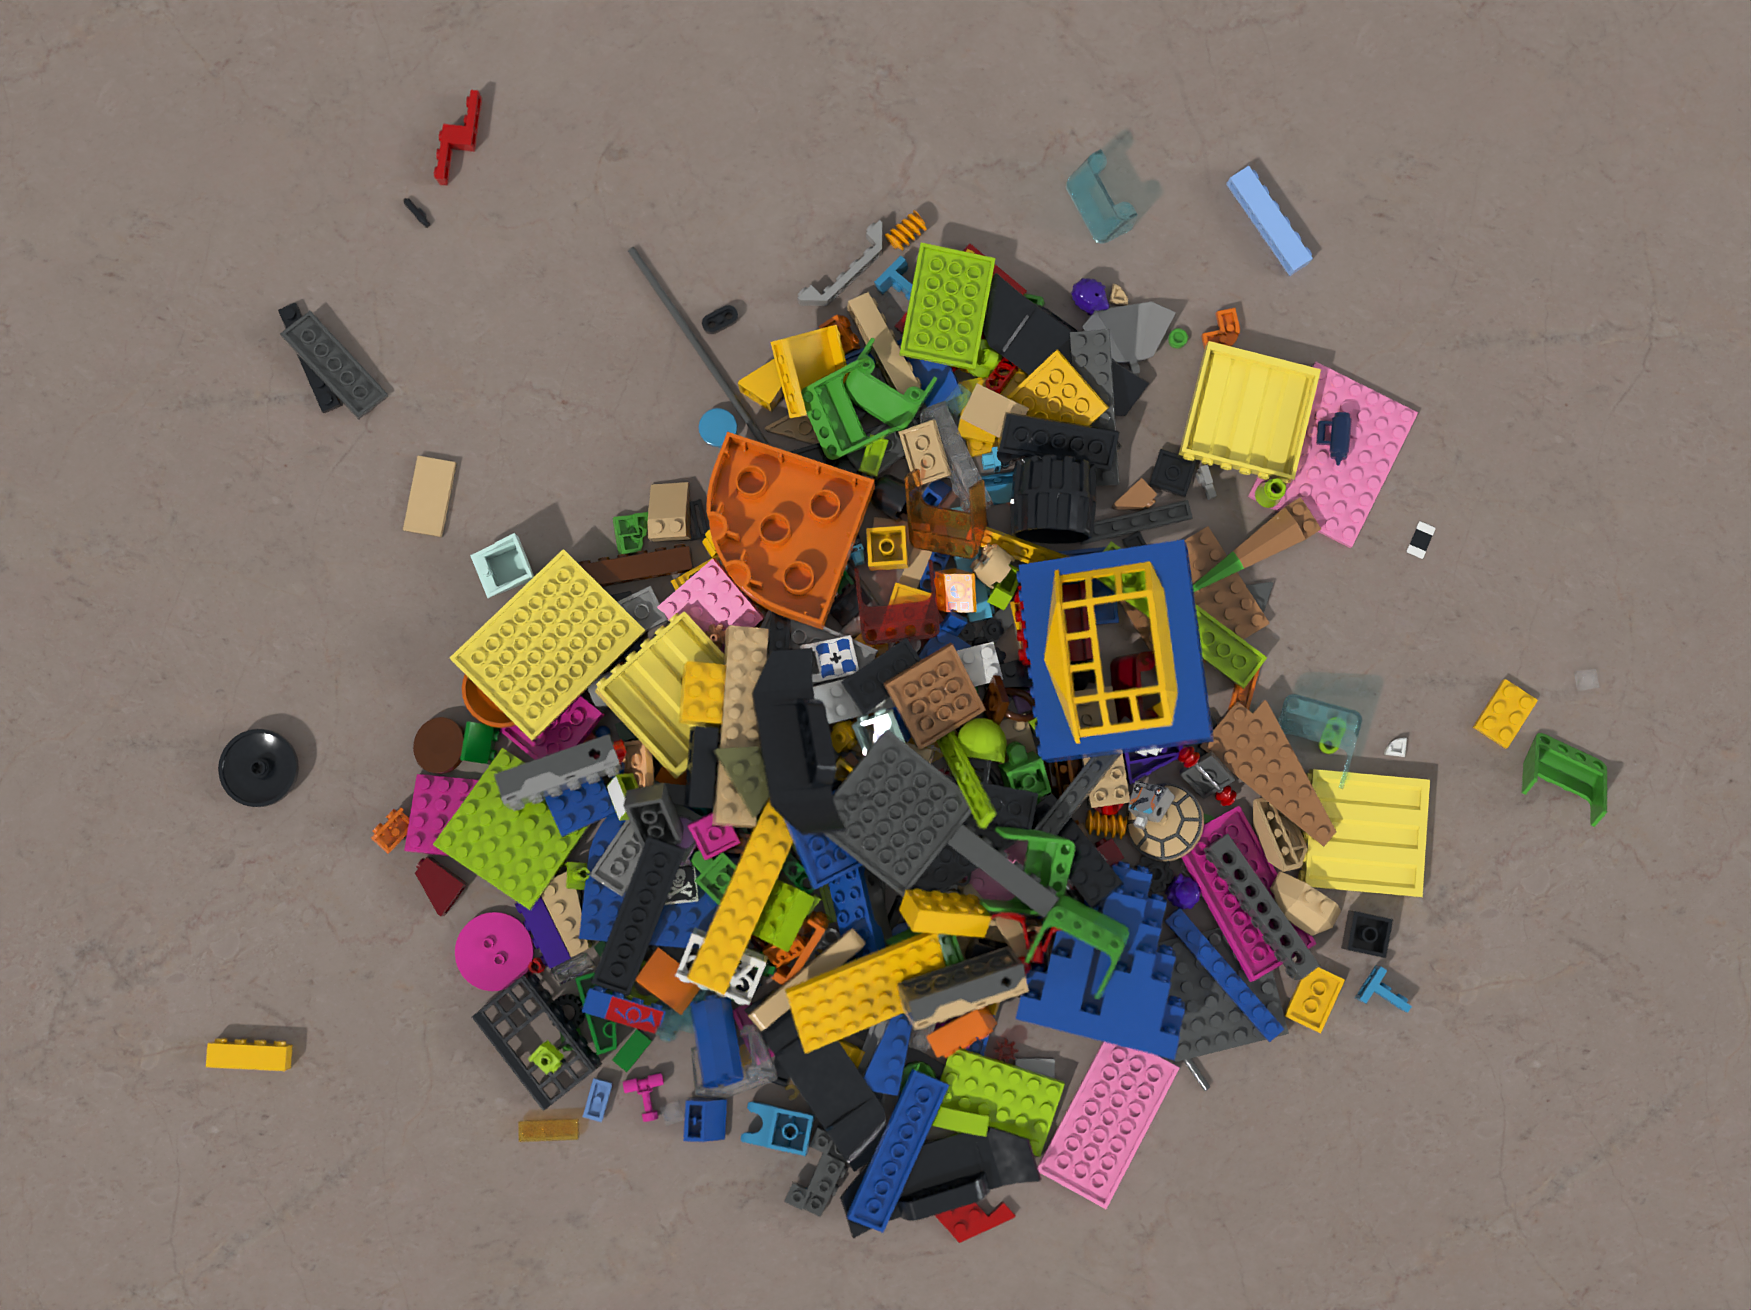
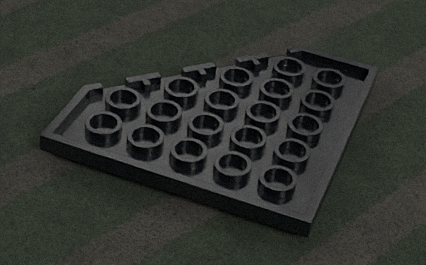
M945 775L959 787L955 777ZM980 782L996 815L985 828L979 827L971 812L962 825L966 826L969 824L977 830L975 834L982 839L985 836L993 843L991 845L992 848L996 851L999 848L1004 851L1020 839L1004 838L995 831L996 827L1031 830L1038 793ZM946 844L910 890L920 889L928 892L939 891L943 893L944 890L956 884L979 867L949 844Z

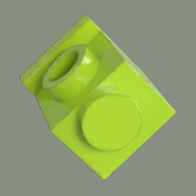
M547 1040L537 1048L528 1060L533 1061L545 1074H548L551 1071L555 1073L561 1067L560 1061L565 1056Z

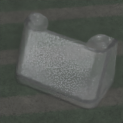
M749 1024L743 1026V1029L740 1030V1036L737 1037L744 1078H742L741 1082L729 1086L720 1084L717 1088H704L696 1046L691 1048L695 1095L717 1099L727 1098L778 1079L777 1070L758 1027Z

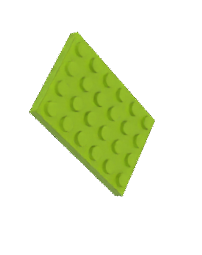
M920 243L899 352L900 356L972 371L975 370L996 258Z
M962 1048L947 1057L940 1080L948 1083L949 1087L940 1106L990 1116L988 1126L1029 1139L1033 1154L1041 1157L1065 1082Z

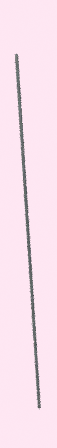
M634 247L628 250L629 254L758 442L770 445ZM848 560V573L860 589L872 601L870 605L883 622L886 613ZM963 725L956 728L958 733L960 732ZM990 767L989 778L992 783L1004 786ZM1067 883L1066 891L1071 898L1084 904L1077 891L1072 890ZM1191 1058L1183 1060L1204 1091L1208 1090L1210 1085Z

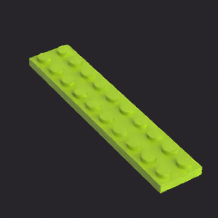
M1111 541L1103 552L1121 548ZM1145 571L1121 575L1123 594L1146 590ZM1115 575L1095 578L1116 594ZM1147 597L1125 600L1150 619ZM1196 605L1203 660L1244 689L1267 657Z

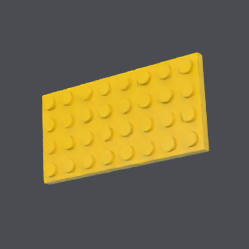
M921 933L784 989L805 1054L904 1013L897 983L946 967L938 934Z

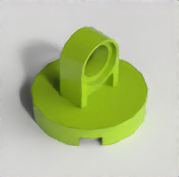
M981 339L976 368L974 371L968 370V372L976 377H989L1002 360L1001 354L992 349L986 339Z

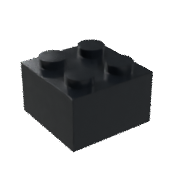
M1348 910L1341 948L1386 958L1393 919Z

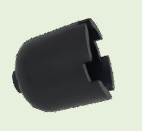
M886 474L878 480H874L875 488L870 501L877 509L900 522L902 520L900 516L903 513L907 514L916 499L913 497V494L918 493V489L891 474Z

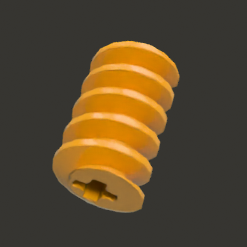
M913 210V215L908 214L907 219L901 220L902 225L898 223L896 229L892 228L890 234H885V238L894 249L899 248L903 251V243L909 246V238L915 241L914 234L921 236L919 229L927 230L925 222L915 210Z
M1091 810L1087 811L1085 829H1088L1089 835L1095 830L1096 836H1099L1100 832L1103 831L1104 837H1107L1110 832L1113 839L1116 834H1119V839L1122 840L1126 831L1127 816L1123 820L1120 814L1115 819V815H1110L1109 817L1101 815L1100 817L1099 812L1095 811L1092 816Z

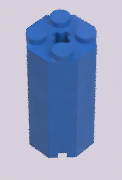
M710 995L705 997L706 1000L691 1002L690 1011L703 1087L717 1088L720 1084L729 1086L741 1082L744 1075L731 999L729 997L717 998V995Z

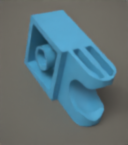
M755 1101L748 1102V1110L762 1118L763 1127L759 1132H745L741 1134L740 1140L742 1142L803 1156L808 1154L815 1114ZM791 1126L796 1129V1133L792 1136L787 1132V1128Z

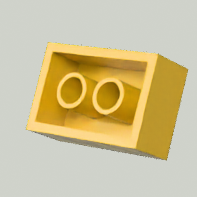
M686 661L683 666L680 724L719 727L722 724L726 665Z

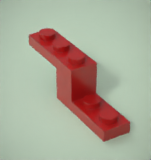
M470 90V96H467L466 106L468 113L464 116V126L443 124V128L439 132V141L441 143L440 148L436 152L438 165L434 168V177L440 185L448 186L452 150L475 152L482 97L478 90Z

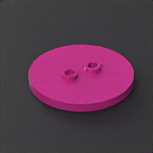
M502 912L485 913L469 921L461 930L455 945V960L461 975L471 985L486 991H501L508 988L529 971L528 965L534 958V943L530 932L519 919Z

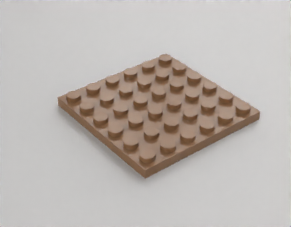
M1209 526L1185 540L1188 547L1192 582L1194 585L1227 555ZM1238 572L1194 592L1196 605L1243 640L1270 624ZM1125 600L1119 601L1149 651H1154L1150 619Z

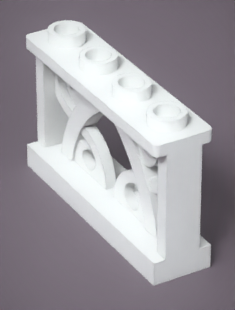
M694 928L675 976L682 982H691L702 990H708L709 988L687 979L689 972L687 963L696 957V955H689L693 944H699L700 948L706 935L705 931ZM745 948L740 959L742 963L738 964L741 969L736 968L725 995L718 992L716 994L723 998H732L740 1005H750L768 956ZM753 966L758 968L754 981L747 974ZM742 977L749 983V989L745 992L736 989L738 984L744 987V983L740 979Z

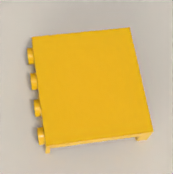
M837 325L770 342L790 418L807 415L801 394L802 389L847 366ZM848 372V373L844 376V378H843V384H844L845 380L847 379V377H848V375H849L850 372Z

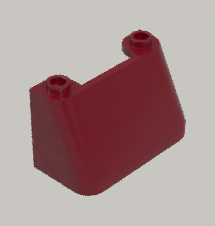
M1145 651L1114 658L1110 663L1113 692L1142 688L1141 672L1149 671L1154 667L1155 652ZM1137 695L1136 700L1140 720L1159 718L1158 714L1154 711H1143L1142 695ZM1115 698L1118 723H1120L1124 716L1134 721L1130 698Z

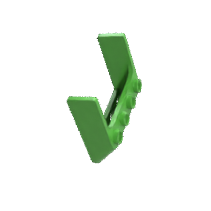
M868 358L856 360L812 383L801 391L806 413L824 454L831 460L862 449L899 430L898 426L871 438L868 437L843 384L844 376L848 372L869 362Z
M1538 733L1523 763L1522 793L1526 795L1537 782L1538 777L1562 787L1564 790L1577 794L1589 802L1591 807L1590 825L1595 827L1607 813L1606 765L1589 754L1546 734Z
M996 827L995 831L1004 838L1028 840L1023 864L1025 869L1023 871L1029 876L1031 873L1041 879L1039 884L1046 888L1049 885L1058 892L1055 895L1056 897L1064 896L1075 851L1074 843L1069 839L1039 830ZM1016 896L1007 901L980 899V904L988 911L1040 915Z
M1060 896L1051 908L1025 962H1030L1045 930L1049 927H1056L1105 952L1111 958V965L1095 996L1096 999H1099L1129 937V930L1125 925L1068 896Z

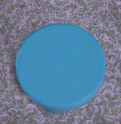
M711 409L700 419L699 433L702 439L713 447H722L727 432L737 434L736 420L725 409Z

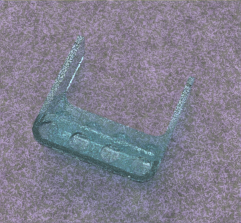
M1297 694L1287 696L1278 720L1285 735L1291 734L1337 747L1347 753L1348 757L1339 785V789L1343 790L1362 725L1360 713L1352 709Z

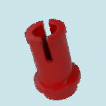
M539 957L534 958L528 965V969L532 973H541L546 968Z

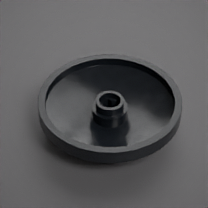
M252 729L235 736L223 749L218 765L219 779L225 792L236 802L250 807H266L281 801L294 787L299 771L297 754L291 743L282 735L264 729Z

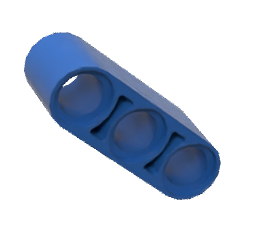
M940 540L937 542L920 580V590L931 594L936 590L934 585L935 572L931 570L930 566L933 563H938L941 566V570L945 569L952 553V545L949 541ZM942 545L947 546L949 552L941 554L938 548ZM930 580L934 586L932 589H925L923 582Z

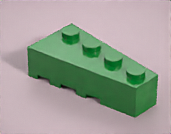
M595 972L575 978L583 1006L589 988H594L595 984H592L591 981ZM605 988L606 993L613 995V990ZM585 1013L597 1055L617 1049L616 1022Z

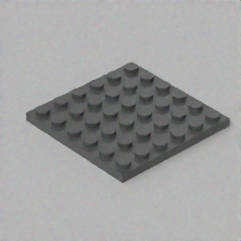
M886 728L832 795L839 816L846 827L845 832L824 833V835L904 897L906 889H911L972 811L960 787Z
M1220 927L1202 931L1201 933L1282 1025L1284 1030L1276 1037L1289 1034L1273 971L1250 982ZM1178 937L1158 942V947L1161 944L1168 945L1176 952L1168 998L1170 995L1180 997L1181 1001L1185 1004L1174 1062L1266 1040Z

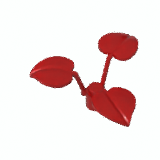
M1012 912L991 914V919L1002 917L1016 920L1022 924L1026 950L1029 953L1035 939L1031 941L1030 945L1029 938L1035 932H1027L1026 916ZM1052 927L1049 933H1044L1030 962L1043 963L1044 952H1047L1050 939L1054 938L1053 933L1062 930Z

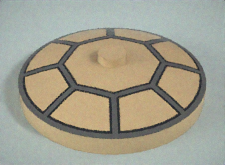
M1172 783L1154 784L1168 788L1175 796L1173 802L1160 822L1148 821L1145 829H1139L1133 825L1136 817L1128 809L1126 814L1127 835L1132 845L1144 856L1156 861L1176 860L1188 854L1199 842L1204 828L1203 811L1198 800L1185 788Z

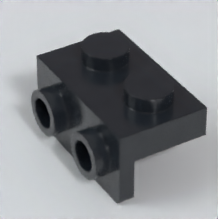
M855 583L846 585L842 589L843 593L838 598L835 596L830 609V613L842 627H845L853 617H856L872 602Z

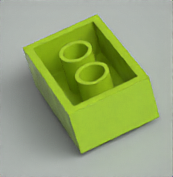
M776 879L752 934L789 952L815 898Z

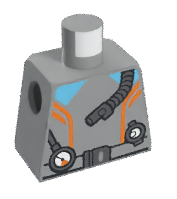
M1136 780L1128 807L1129 811L1136 817L1133 825L1139 829H1145L1148 821L1160 822L1175 798L1173 793L1168 788Z

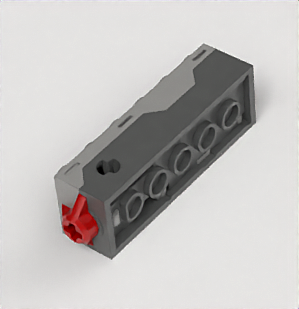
M608 734L496 773L494 776L503 804L507 808L517 811L525 807L524 804L530 802L537 804L544 801V797L550 795L551 797H557L562 795L564 790H577L582 787L581 784L587 782L589 784L601 781V777L607 775L608 777H613L616 774H620L619 771L623 770L621 763L627 755L623 740L613 741ZM599 754L600 757L595 760L593 757Z

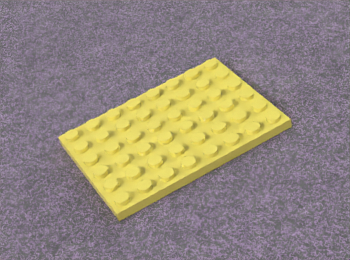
M563 549L468 639L450 659L534 741L628 650L646 630Z

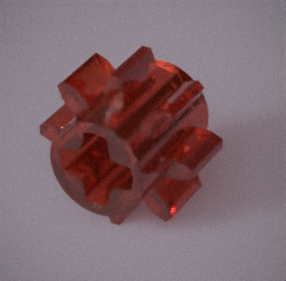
M1007 1038L1002 1043L997 1041L999 1047L994 1049V1052L999 1053L997 1060L1003 1058L1005 1063H1008L1010 1058L1016 1060L1013 1055L1019 1052V1050L1013 1049L1015 1041L1008 1043ZM1003 1047H1005V1048L1010 1047V1048H1009L1010 1054H1007V1053L1002 1054V1053H1003L1002 1048H1003Z

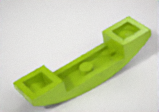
M940 1106L932 1126L986 1137L990 1116Z

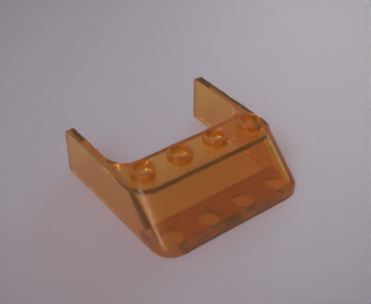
M914 469L907 474L904 480L910 543L915 548L966 559L974 558L978 554L987 527L984 480H979L969 488V513L928 505L922 498L920 469Z

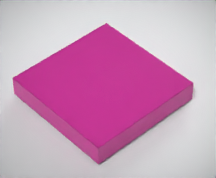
M713 812L687 824L704 860L741 843L733 827L712 825Z

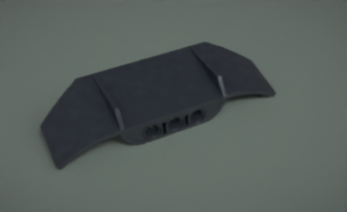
M995 273L991 281L982 330L988 345L1028 375H1031L1056 350H1059L1072 365L1070 332L1079 331L1049 309L1031 302L998 273ZM1112 360L1115 416H1126L1149 385V382Z
M813 648L771 650L752 692L770 805L782 818L803 835L845 832L846 827L836 809L831 790L836 772V762L826 708L821 700L815 699L813 692Z
M779 987L744 1009L747 1015L778 990ZM788 1009L763 1031H760L755 1025L852 1170L855 1172L869 1163L886 1129L885 1109L839 1041L837 1040L805 1054L791 1009Z
M988 1126L986 1137L959 1132L924 1143L889 1221L901 1217L908 1221H917L976 1203L985 1198L990 1193V1190L1017 1183L1040 1182V1173L1029 1139ZM870 1162L861 1170L840 1197L846 1216ZM847 1218L852 1238H856L872 1229Z

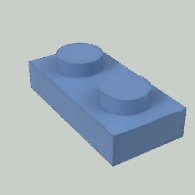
M593 1078L583 1113L584 1118L599 1122L603 1121L613 1082Z

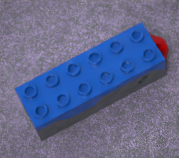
M862 865L829 882L840 936L853 928L866 943L846 962L850 963L892 946L886 943V940L893 936L879 877Z

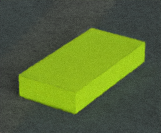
M882 438L866 446L858 472L877 478L889 440Z

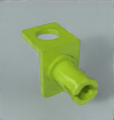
M563 863L562 867H567L566 888L585 890V881L590 876L587 875L590 873L587 869V863Z

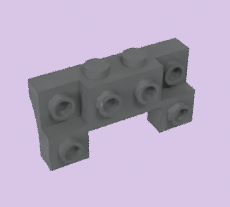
M818 1126L809 1147L822 1152V1156L808 1187L793 1181L784 1202L821 1217L830 1196H835L839 1187L836 1183L839 1177L843 1178L847 1166H845V1158L826 1130Z

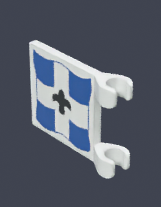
M851 635L800 646V648H813V652H815L819 674L812 675L813 684L850 676L859 670Z

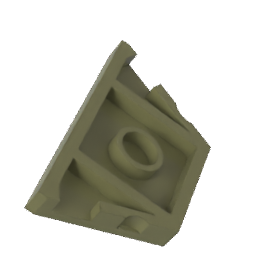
M760 747L717 748L714 750L716 756L752 818L756 817L769 798Z

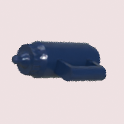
M1336 412L1332 421H1318L1316 444L1330 445V457L1335 459L1337 466L1341 464L1342 460L1347 459V454L1349 453L1352 418H1350V413ZM1326 426H1331L1330 441H1324Z

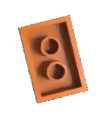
M987 1005L982 1009L972 1010L934 1030L926 1037L937 1058L942 1055L947 1058L960 1049L959 1046L964 1049L977 1040L976 1037L981 1040L994 1031L993 1027L997 1025V1022Z

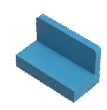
M1014 472L978 477L983 506L1011 501Z

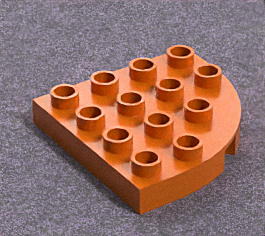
M727 432L711 474L707 493V517L710 523L711 539L726 572L735 584L759 605L786 618L823 630L873 494L875 481Z

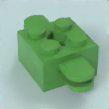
M1011 742L1006 747L1009 761L998 765L1004 787L1038 793L1037 805L1041 802L1040 797L1052 792L1042 757H1039L1034 751L1027 753L1025 746L1020 742Z
M697 851L692 856V864L701 874L694 881L719 905L736 865L723 852L716 859L711 857L704 860L701 852Z

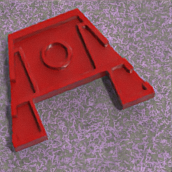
M1004 1202L989 1215L977 1203L935 1215L959 1243L1016 1217Z

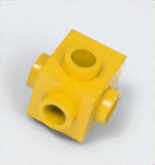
M851 720L843 723L839 721L832 727L833 731L830 733L832 746L838 753L847 749L850 750L858 744L852 727L854 723Z

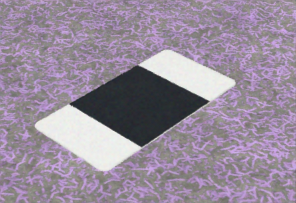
M1420 521L1407 549V553L1423 559L1434 534L1435 527Z

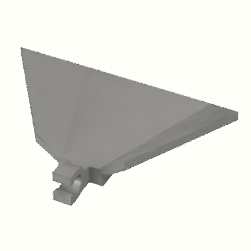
M1154 302L1113 307L1107 310L1095 311L1083 325L1082 329L1084 331L1110 329L1112 360L1116 363H1129L1130 372L1139 376L1140 368L1138 362L1154 356L1176 312Z

